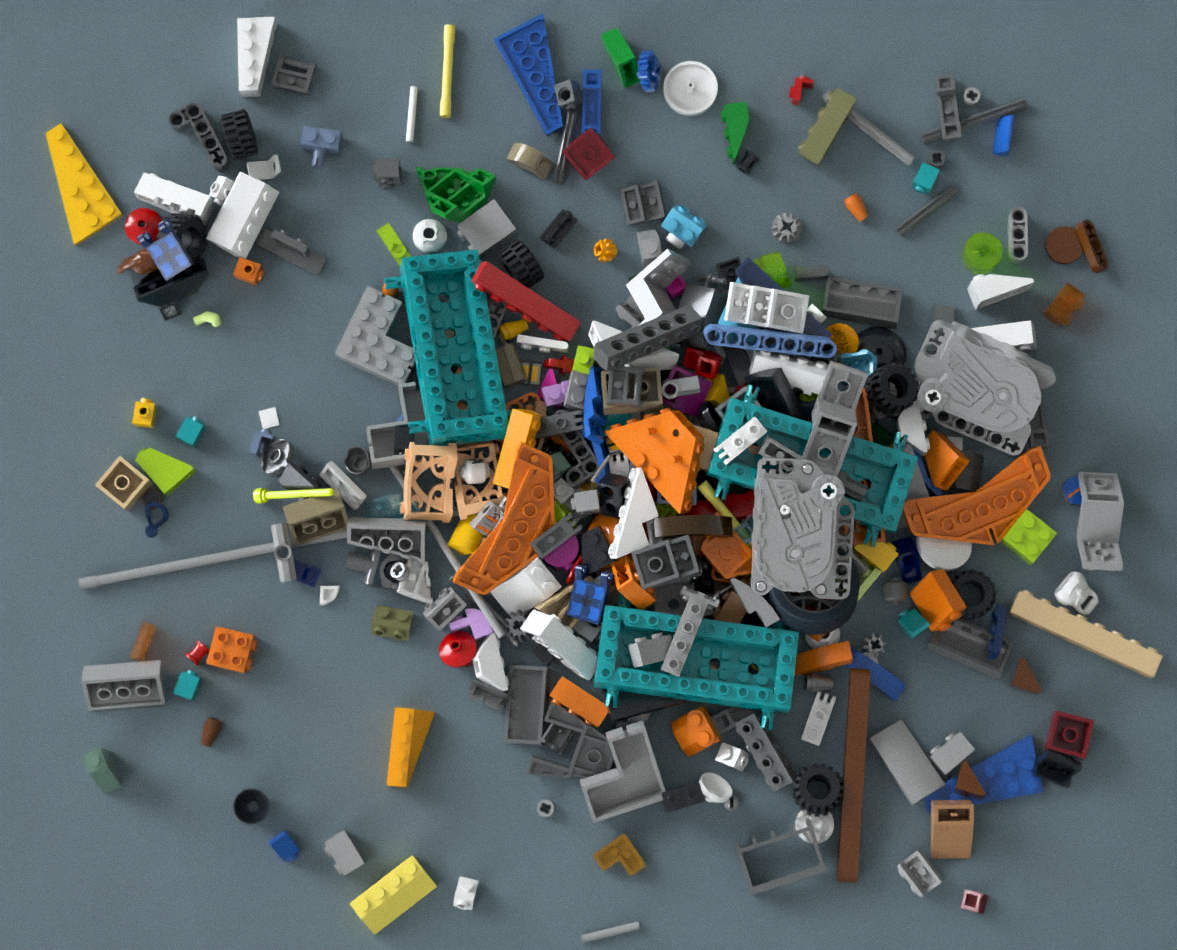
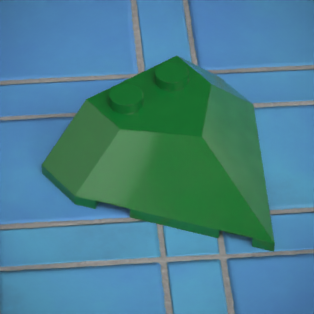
M415 167L431 211L447 220L458 223L463 222L486 203L496 181V175L484 169L475 168V171H464L463 168L423 170V167Z

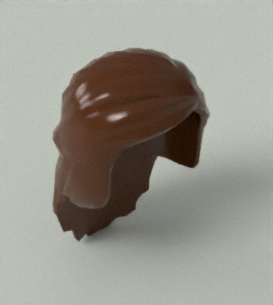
M145 248L123 260L121 265L118 266L116 274L119 275L128 269H133L136 273L143 275L157 270L158 267Z

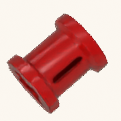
M199 640L196 642L197 645L189 653L185 654L197 666L200 664L199 661L207 653L209 654L210 651Z

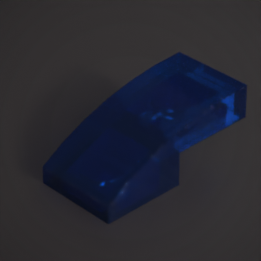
M294 559L297 576L295 581L314 588L321 569Z

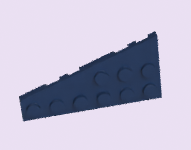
M749 257L735 270L742 284L785 291ZM807 311L803 334L830 338L833 334ZM766 328L767 330L788 332V331H782V330H776V329ZM788 339L785 342L784 346H791L793 344V340ZM806 342L803 348H810L812 346V342ZM789 354L790 357H795V358L805 357V358H807L808 360H810V359L813 357V356Z

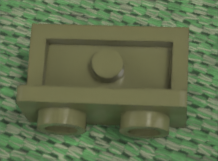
M376 605L371 622V634L408 641L414 611Z

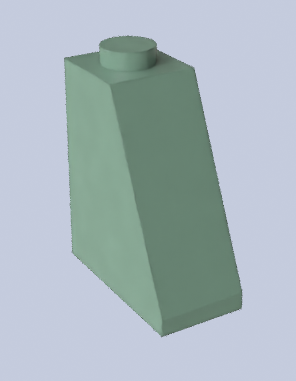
M99 748L82 755L89 775L103 794L122 787L109 750Z

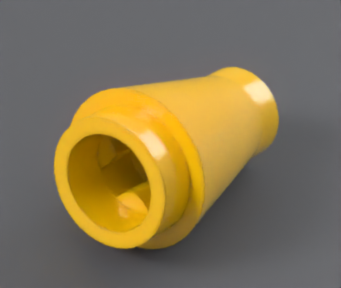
M524 319L506 322L499 326V331L504 341H510L518 336V334L529 329Z

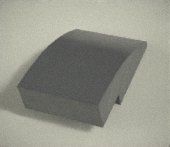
M689 535L671 541L666 540L631 552L643 590L702 574L692 538Z

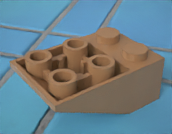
M931 800V859L970 858L974 828V804L971 800Z

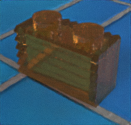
M1067 282L1043 315L1060 328L1064 324L1068 326L1074 318L1072 313L1075 309L1079 312L1086 303L1083 301L1086 295Z

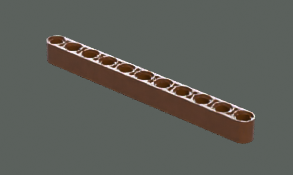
M850 668L837 882L857 883L870 669Z

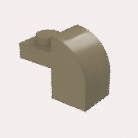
M514 143L506 158L518 168L528 169L541 179H546L553 165L552 161L543 156L544 153L522 143Z

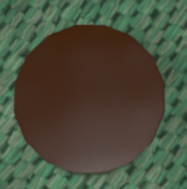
M1058 227L1050 232L1046 239L1045 249L1047 254L1057 264H1070L1076 261L1083 252V246L1078 233L1071 227Z

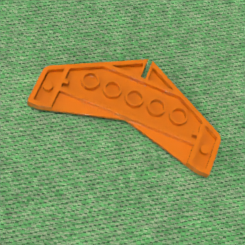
M522 441L519 442L515 452L504 517L456 572L452 580L454 583L478 594L486 595L538 557L530 543L538 538L539 534L542 535L555 525L553 460L549 454Z
M1040 445L1028 449L975 492L905 500L902 512L910 533L920 537L994 545L989 531L990 528L994 541L998 544L1050 480L1051 474Z

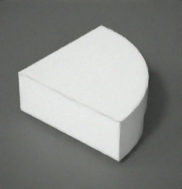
M320 586V605H327L333 602L340 592V586Z

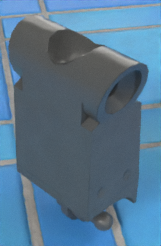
M710 273L706 276L700 274L698 276L700 282L705 281L703 287L686 284L678 309L690 305L702 317L701 332L674 344L693 345L696 348L706 350L713 348L714 345L706 341L703 330L708 324H718L729 290L719 289V284L726 285L727 280L720 278L715 273ZM715 330L708 334L709 338H714Z

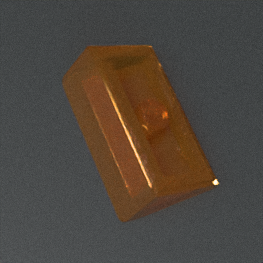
M142 622L130 658L144 661L156 629L154 624Z

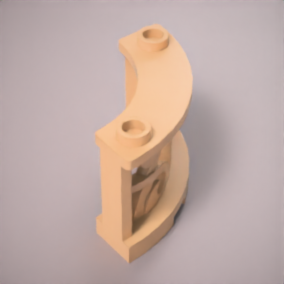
M493 440L456 445L457 452L471 449V456L457 453L458 460L454 477L457 476V479H454V487L460 520L468 519L467 515L479 513L489 501L499 506L504 496L507 497V493L502 491V486L497 485L498 491L493 489L495 486L493 480L498 465L496 455L500 454L498 443H494ZM488 446L489 456L484 458L482 450L478 458L483 459L488 465L493 462L495 472L490 468V480L479 493L474 486L462 484L465 480L460 476V467L468 459H477L475 458L476 448ZM472 491L476 496L473 497V494L467 496L466 493ZM496 496L498 499L491 500L490 497Z
M410 442L409 449H405L404 455L406 460L404 498L400 505V512L404 514L405 521H408V519L441 520L442 523H450L453 515V489L449 488L451 479H454L458 460L456 443H448V446L414 445V442ZM416 455H421L422 459L416 461L415 457ZM422 455L429 456V460L426 461V458ZM435 464H437V468L443 466V470L441 472H437L435 470ZM430 467L433 474L442 479V483L434 485L429 490L427 496L418 486L416 479L423 471ZM411 487H412V489H413L414 492H415V493L412 494V495H411ZM436 490L441 491V496L436 497V495H434L433 500L432 496ZM413 501L418 502V509L422 507L424 501L426 503L425 511L413 512L411 510ZM430 506L434 509L441 511L442 513L429 512Z

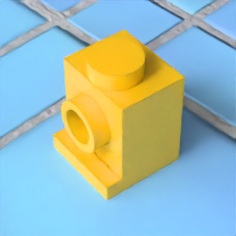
M141 398V402L136 401L132 424L137 427L154 428L157 405L152 403L151 399ZM147 409V413L142 415L141 410Z

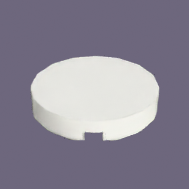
M801 810L795 821L796 831L808 827L805 819L809 818L818 844L826 841L832 835L834 829V819L831 812H828L826 816L820 814L819 817H815L814 813H811L810 816L807 814L808 811ZM809 831L798 834L805 842L813 844Z

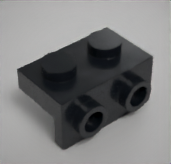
M1046 750L1036 759L1034 775L1069 788L1072 777L1082 769V762L1060 755L1055 751Z

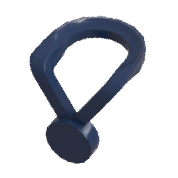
M152 501L148 502L145 506V515L149 524L145 528V534L149 538L157 536V527L169 518L168 509L163 504ZM150 507H157L163 511V518L154 525L149 515Z

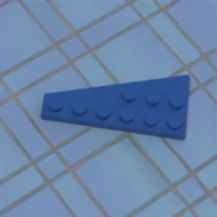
M542 13L494 38V42L546 136H549L561 130L563 122L554 89L556 83L544 15Z
M1032 735L971 767L986 793L984 799L978 800L954 793L958 779L957 775L944 782L945 785L924 798L927 813H931V800H971L976 805L1043 792L1041 778L1034 775L1036 754Z

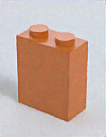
M944 569L930 571L909 593L923 618L930 624L929 628L932 632L939 630L943 632L951 627L950 624L962 616L961 613L967 608Z

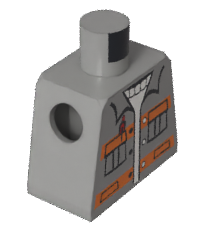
M504 496L499 506L489 501L472 520L470 525L488 537L504 517L507 497Z

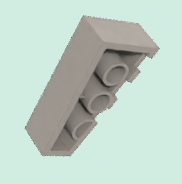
M349 517L347 523V543L371 550L373 548L382 551V553H392L405 559L411 558L425 563L426 520L408 519V521H405L404 519Z

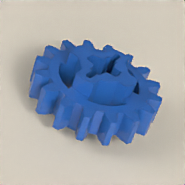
M653 50L642 51L641 55H639L640 61H638L637 77L641 80L643 90L646 92L657 91V87H659L658 81L661 80V64L658 63V58L655 57Z

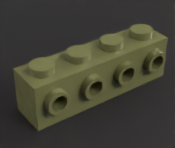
M839 88L830 92L826 99L829 101L825 108L822 107L817 115L819 118L817 123H812L807 132L810 135L806 141L802 140L798 147V150H800L799 156L818 167L857 102V98Z

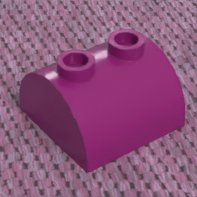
M575 534L543 558L550 568L558 571L565 570L567 573L571 572L580 556V547Z

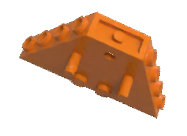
M671 408L660 410L659 415L654 413L644 415V419L638 421V418L626 421L627 425L624 426L621 423L610 426L611 430L605 431V434L637 468H642L644 476L679 514L689 513L693 504L691 499L697 485L695 480L701 466L700 457L704 451L705 437L680 410L672 411ZM676 429L679 431L678 437L674 435Z

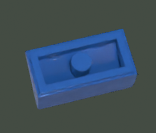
M1014 115L1001 117L997 120L993 146L994 155L1005 157L1008 155Z

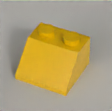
M889 542L875 543V547H870V543L852 546L853 552L858 554L870 566L879 569L881 573H884L898 556L897 548Z

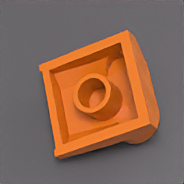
M705 705L671 722L673 734L682 751L688 757L722 740Z

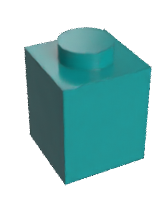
M922 162L912 184V187L915 188L914 190L920 194H929L940 169Z
M193 416L192 419L186 417L176 437L196 448L206 427L202 425L203 421Z
M187 670V673L181 671L173 693L194 701L202 679L198 677L199 673Z

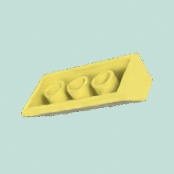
M412 855L349 904L375 935L433 891L437 885L416 857Z

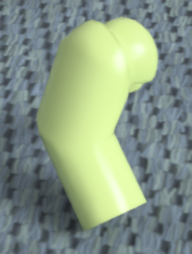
M210 311L193 317L196 326L209 322L212 323L213 327H218L222 323L220 316Z

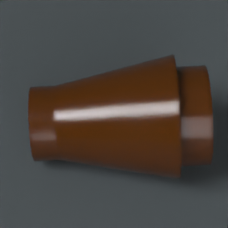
M208 717L204 721L200 743L211 747L223 728V722L214 717Z

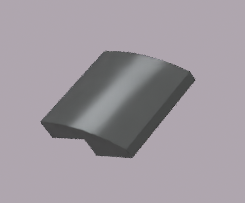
M658 181L640 186L636 184L620 189L628 226L653 222L667 217Z

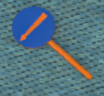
M1072 477L1063 485V496L1069 503L1081 505L1082 496L1078 477Z

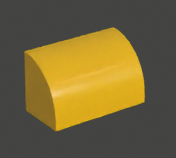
M477 514L467 515L468 519L460 520L447 544L460 555L473 554L484 535L470 525Z

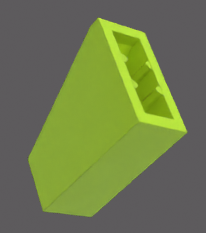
M150 447L142 449L135 459L167 497L197 472L191 465Z

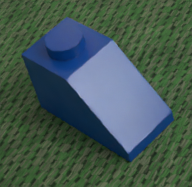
M284 830L268 841L283 862L288 860L290 863L300 856L298 853L302 851L289 831Z

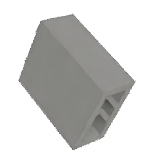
M495 199L457 225L459 230L457 234L462 241L466 240L470 245L468 247L469 250L478 249L479 259L517 234L516 228Z

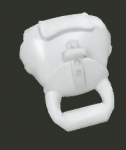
M1080 572L1069 573L1054 593L1059 603L1065 606H1072L1082 615H1089L1099 603L1097 594L1090 589L1086 582V577ZM1091 595L1093 598L1086 605V607L1082 609L1081 605L1086 601L1088 596Z

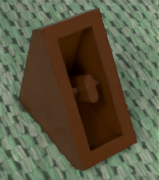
M1025 658L1017 660L1010 687L1036 695L1043 692Z
M965 760L962 762L954 793L982 800L985 798L986 793Z

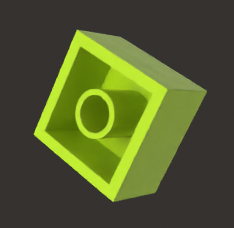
M1026 509L1000 542L1027 564L1032 565L1056 536L1057 532Z

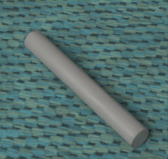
M637 921L581 935L584 943L638 930L640 927Z

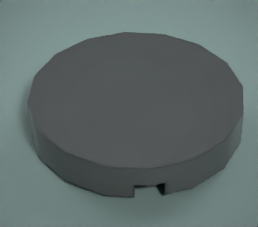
M276 439L268 445L267 451L264 450L262 454L261 467L271 476L282 474L287 465L293 461L294 447L284 439Z

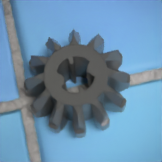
M518 609L516 614L511 612L510 616L512 619H505L506 622H509V625L504 626V629L510 630L506 635L508 637L513 636L512 640L515 642L519 639L523 643L525 642V637L531 640L530 633H525L518 629V626H520L518 623L526 621L529 611L525 610L522 612V610Z

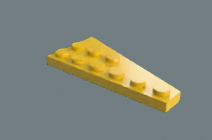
M60 123L45 134L73 243L77 246L123 215L62 123Z

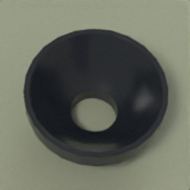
M706 400L700 404L698 414L696 415L702 428L718 433L722 423L721 419L713 410V405Z
M245 789L234 800V813L243 823H259L268 814V799L260 790ZM250 801L258 803V810L254 813L249 812L247 809Z

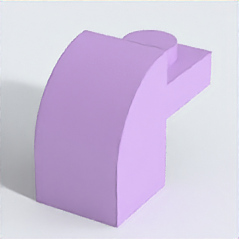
M569 380L541 389L546 407L559 404L564 406Z
M465 609L467 617L464 618L461 615L453 618V622L449 623L452 632L471 626L475 640L482 639L493 633L492 627L484 614L477 609Z

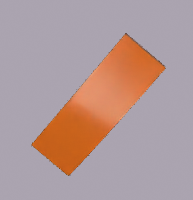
M849 641L797 654L795 676L831 670L836 666L853 663Z

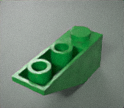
M746 101L725 104L723 111H721V120L726 123L724 138L729 141L727 156L732 159V164L736 162L749 125Z

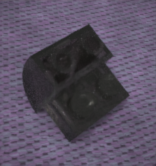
M960 450L970 462L948 490L959 491L960 493L975 492L980 488L984 456Z

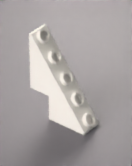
M592 321L588 335L593 346H595V343L617 335L622 331L600 322ZM662 348L624 364V366L638 368L660 367V370H670L676 365L679 354Z
M632 468L629 473V487L624 492V505L619 510L620 520L615 526L614 542L611 543L608 551L610 559H617L649 546L642 523L659 517L642 468Z

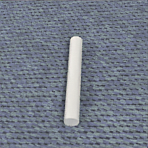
M415 86L410 87L406 142L408 143L414 142L418 87Z

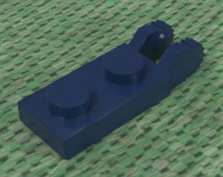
M997 604L991 613V620L993 622L990 625L989 633L992 636L991 640L987 643L986 651H989L988 659L995 660L1001 653L1007 613L1006 606L1003 604Z

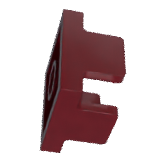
M592 127L583 132L562 151L585 181L615 158L609 145Z

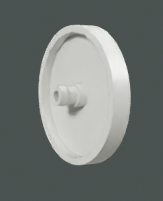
M686 61L679 63L665 77L664 97L674 111L687 116L699 115L707 111L715 102L718 92L717 79L712 70L700 62Z
M920 536L916 538L917 550L926 564L936 570H956L968 560L971 554L972 543Z

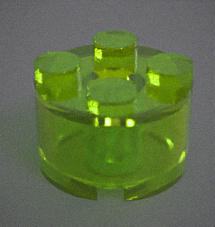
M986 232L975 233L971 236L962 250V260L966 268L974 274H986L994 270L1000 262L1003 253L1001 241L994 235ZM980 251H984V254H985V255H984V256H981V255H980V254H981Z
M779 251L766 254L754 260L783 289L791 286Z

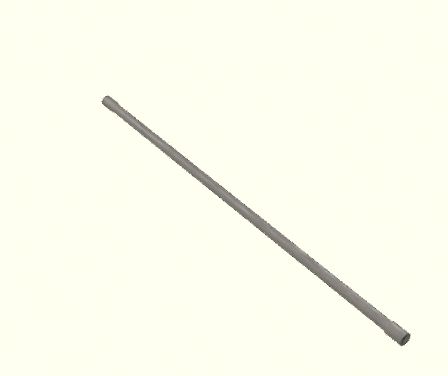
M458 507L453 508L452 518L459 517ZM347 529L295 546L294 540L290 539L292 548L344 539L347 538ZM274 542L100 576L79 578V587L83 590L114 582L271 553L275 550ZM282 547L279 551L286 550L287 548Z

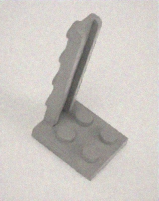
M683 586L679 593V596L682 597L681 600L687 604L661 667L662 671L677 677L681 674L705 611L715 610L720 602L719 599L714 600L702 592L687 588V586Z

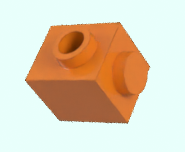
M239 257L233 275L235 279L257 286L258 281L261 282L263 279L264 271L261 264Z

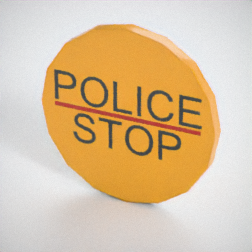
M842 323L832 324L826 328L833 334L830 339L837 346L840 356L843 353H855L857 351L859 339L853 328Z

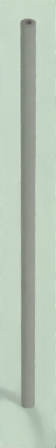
M389 467L404 489V475L399 467ZM413 501L412 504L414 505V507L416 508V510H417L418 512H424V511H425V508H424L423 505H422L421 508L418 509V508H417L418 502H417V501ZM426 520L428 529L457 572L461 564L447 545L433 520ZM468 589L498 638L504 637L506 634L481 595Z

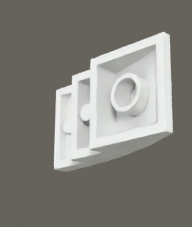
M730 282L724 321L803 334L809 295Z

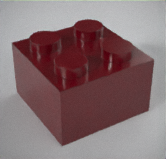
M1060 711L1052 712L1044 750H1052L1058 754L1081 760L1086 759L1094 720Z

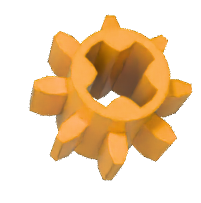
M600 239L595 244L594 254L596 257H599L598 261L606 263L616 257L617 247L615 244H612L613 240Z

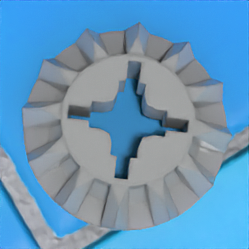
M785 212L777 215L773 220L772 233L777 240L789 243L795 241L800 236L802 225L800 219L793 213ZM783 222L787 225L793 223L790 227L791 232L788 230L781 231L784 227Z

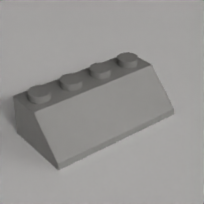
M161 660L84 666L81 682L88 711L164 705L166 703L164 672Z

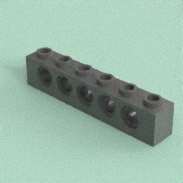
M686 305L595 343L593 359L608 372L700 333L702 317L690 305Z

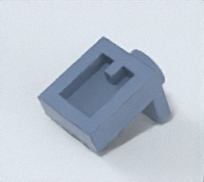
M261 429V432L255 431L249 453L259 457V454L263 453L266 442H263L264 439L269 441L276 440L275 436L272 435L273 432Z

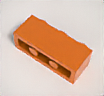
M563 676L549 695L552 698V702L559 706L563 705L569 709L570 713L577 717L580 716L593 727L599 728L609 713L603 702Z

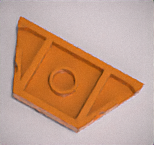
M717 511V512L714 514V515L722 516V515L719 513V511ZM733 528V537L705 536L699 550L724 580L749 575L752 571V550Z

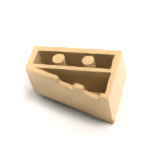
M589 575L584 578V580L590 582L594 580ZM574 581L534 608L550 616L552 614L556 615L562 620L561 624L563 626L566 625L572 629L579 620L566 616Z

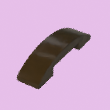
M682 515L654 518V538H674L675 536L685 535L733 537L732 517Z

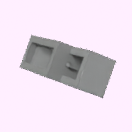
M735 578L729 580L747 613L751 614L756 611L764 627H768L780 620L770 604L761 595H757L751 587Z

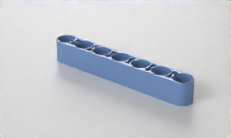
M708 324L703 330L706 341L711 345L822 358H831L837 351V347L832 339L825 336L720 324ZM715 330L718 332L716 337H708L711 331ZM730 333H736L735 339H727ZM755 335L753 342H746L748 336ZM774 337L772 344H765L767 338ZM788 339H792L793 344L791 346H784ZM806 342H812V346L810 348H803ZM825 344H831L829 350H822Z

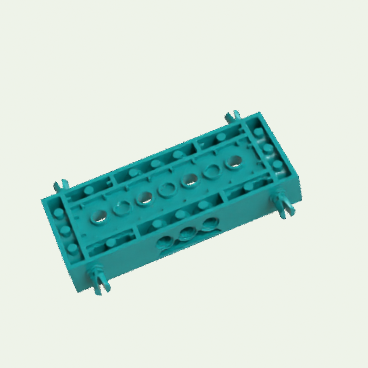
M478 249L403 257L400 266L401 276L384 277L386 290L402 288L404 291L425 420L408 422V427H413L410 428L409 433L427 432L429 445L448 446V443L459 445L505 439L512 410H506L486 293L475 289V284L471 282L480 266ZM440 295H446L449 301L443 303L438 299V297ZM447 330L454 331L455 336L453 338H448L445 336L444 332ZM458 366L461 369V373L454 374L451 371V367ZM457 403H466L467 409L460 410L457 407Z
M752 385L747 386L744 401L731 398L728 401L714 449L752 418L756 417L767 432L753 444H757L760 447L765 437L769 435L803 456L813 428L812 423L755 405L760 388L756 387L751 395ZM896 432L892 448L853 436L840 469L853 480L861 482L863 479H867L870 481L871 486L861 502L844 495L854 507V522L868 527L863 544L867 545L871 538L870 547H875L879 531L887 533L896 532L918 460L917 456L903 452L908 435L905 434L900 442V432ZM748 447L725 465L724 460L729 456L726 454L720 459L719 455L724 452L723 448L718 452L713 450L705 475L719 480L714 494L715 498L723 490L721 499L726 500L729 486L732 483L754 490L757 465L764 456L759 453L756 455L751 454ZM822 448L819 453L821 456L827 457L831 451L828 448ZM766 461L765 465H762L766 472H768L769 468H775V473H778L777 465H770L768 461ZM782 468V471L784 473H789L788 471ZM847 505L841 506L840 514L842 516L847 515L849 507Z
M621 593L618 607L605 605L593 685L596 688L607 689L605 707L609 706L610 700L613 698V708H617L619 691L763 711L760 728L764 729L768 720V730H773L774 713L787 714L791 709L799 632L784 630L785 625L781 621L779 622L778 620L773 623V628L702 619L681 674L677 677L661 670L664 661L634 668L628 645L634 644V639L645 636L647 640L652 639L651 635L663 633V636L671 634L673 640L682 616L631 609V602L628 599L624 600V596ZM717 660L720 663V667L716 670L711 669L709 661ZM755 665L758 668V673L751 675L748 672V666Z

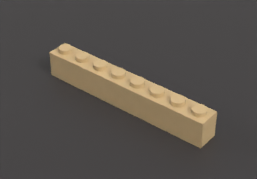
M1023 590V592L1019 591L1016 594L1008 612L1009 615L1149 679L1155 676L1163 657L1158 654V650L1151 647L1146 649L1140 646L1141 643L1134 639H1130V641L1122 638L1123 634L1117 631H1112L1111 633L1105 630V626L1099 623L1091 624L1087 622V618L1084 616L1069 614L1070 611L1061 606L1056 608L1051 605L1052 602L1049 600L1034 598V594L1029 591Z

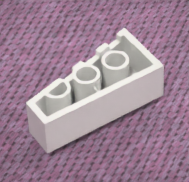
M275 17L237 18L239 92L242 97L261 96L271 46L274 41V33L277 28Z
M143 173L134 191L136 198L170 213L197 216L203 221L205 226L214 210V205L209 195L178 185L172 181L161 179L153 173Z
M1031 320L970 328L979 333L989 335L1000 342L1015 346V348L1021 351L1037 350L1035 327Z
M754 350L749 373L753 374L767 369L782 368L791 388L797 387L804 394L811 396L812 392L819 394L829 365L823 361H809L805 357H790L787 353L777 354L770 351Z
M533 610L520 629L525 633L533 634L534 637L532 639L547 647L549 653L559 659L563 658L561 662L576 675L590 680L596 670L598 653L591 648L588 649L585 646L586 642L579 637H575L573 635L574 631L566 625L563 626L561 624L562 620L556 615L552 614L550 616Z

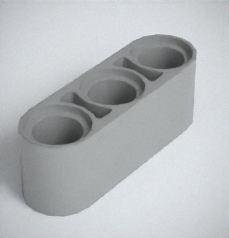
M1023 207L1013 208L1008 216V257L1011 263L1018 265L1023 263L1028 255V215ZM1013 214H1020L1022 220H1015ZM1013 233H1021L1022 239H1016ZM1014 251H1020L1023 257L1017 258L1014 255Z

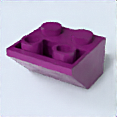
M674 365L668 379L696 376V374ZM697 375L700 393L676 396L673 399L666 398L662 393L663 403L697 418L696 415L698 414L700 404L705 401L713 382ZM672 384L665 387L667 393H672L675 390V386Z

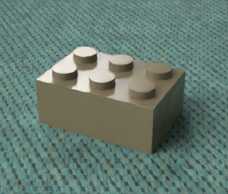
M660 367L643 368L645 373L642 377L641 387L642 408L607 405L609 371H601L604 415L662 410L663 399ZM629 375L627 399H633L634 376Z
M338 489L334 490L333 496L309 497L305 500L283 506L295 546L347 529L348 517Z

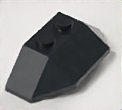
M199 258L193 262V265L167 281L159 269L145 276L133 289L138 302L163 307L198 293L209 271L204 258Z

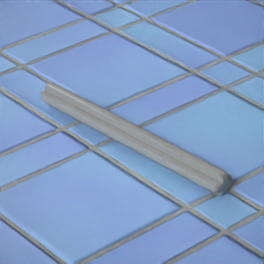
M829 90L825 92V94L822 97V99L827 103L829 101H827L826 99L831 92ZM852 109L847 118L907 166L913 163L915 157Z

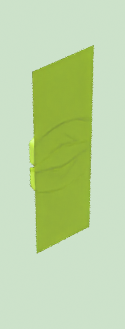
M389 223L376 230L399 266H401L403 257H411Z

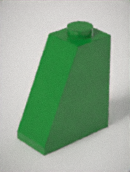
M618 27L601 34L603 46L624 88L640 82L641 80L637 77L638 65L636 58Z

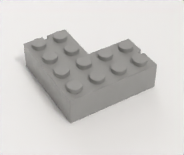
M367 286L335 352L336 358L396 386L409 383L413 375L411 370L414 371L416 368L414 350L412 347L389 337L404 307L402 301L387 294L384 297L382 292Z
M415 382L398 384L403 421L366 426L372 469L406 464L405 454H394L395 427H408V422L425 420L421 392L416 391ZM427 432L415 433L414 445H429ZM416 455L415 460L420 461L422 459L421 455ZM422 455L426 458V461L429 460V456Z
M643 720L626 725V730L620 727L605 732L617 768L580 780L593 823L663 800L662 793L666 791Z

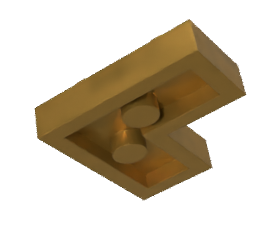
M625 833L592 855L603 871L620 861L630 877L647 866Z

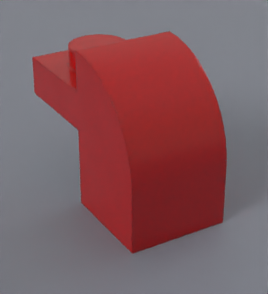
M689 346L686 349L683 366L695 369L696 375L715 379L718 377L722 356L711 350L703 351Z

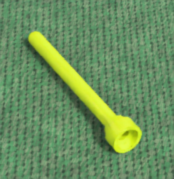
M257 488L254 490L253 498L257 504L266 503L270 499L333 496L334 490L327 488L269 492L265 488Z

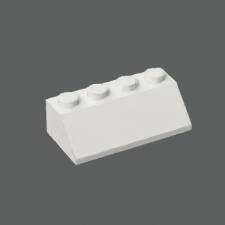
M239 172L206 239L231 255L246 259L279 191L256 178Z

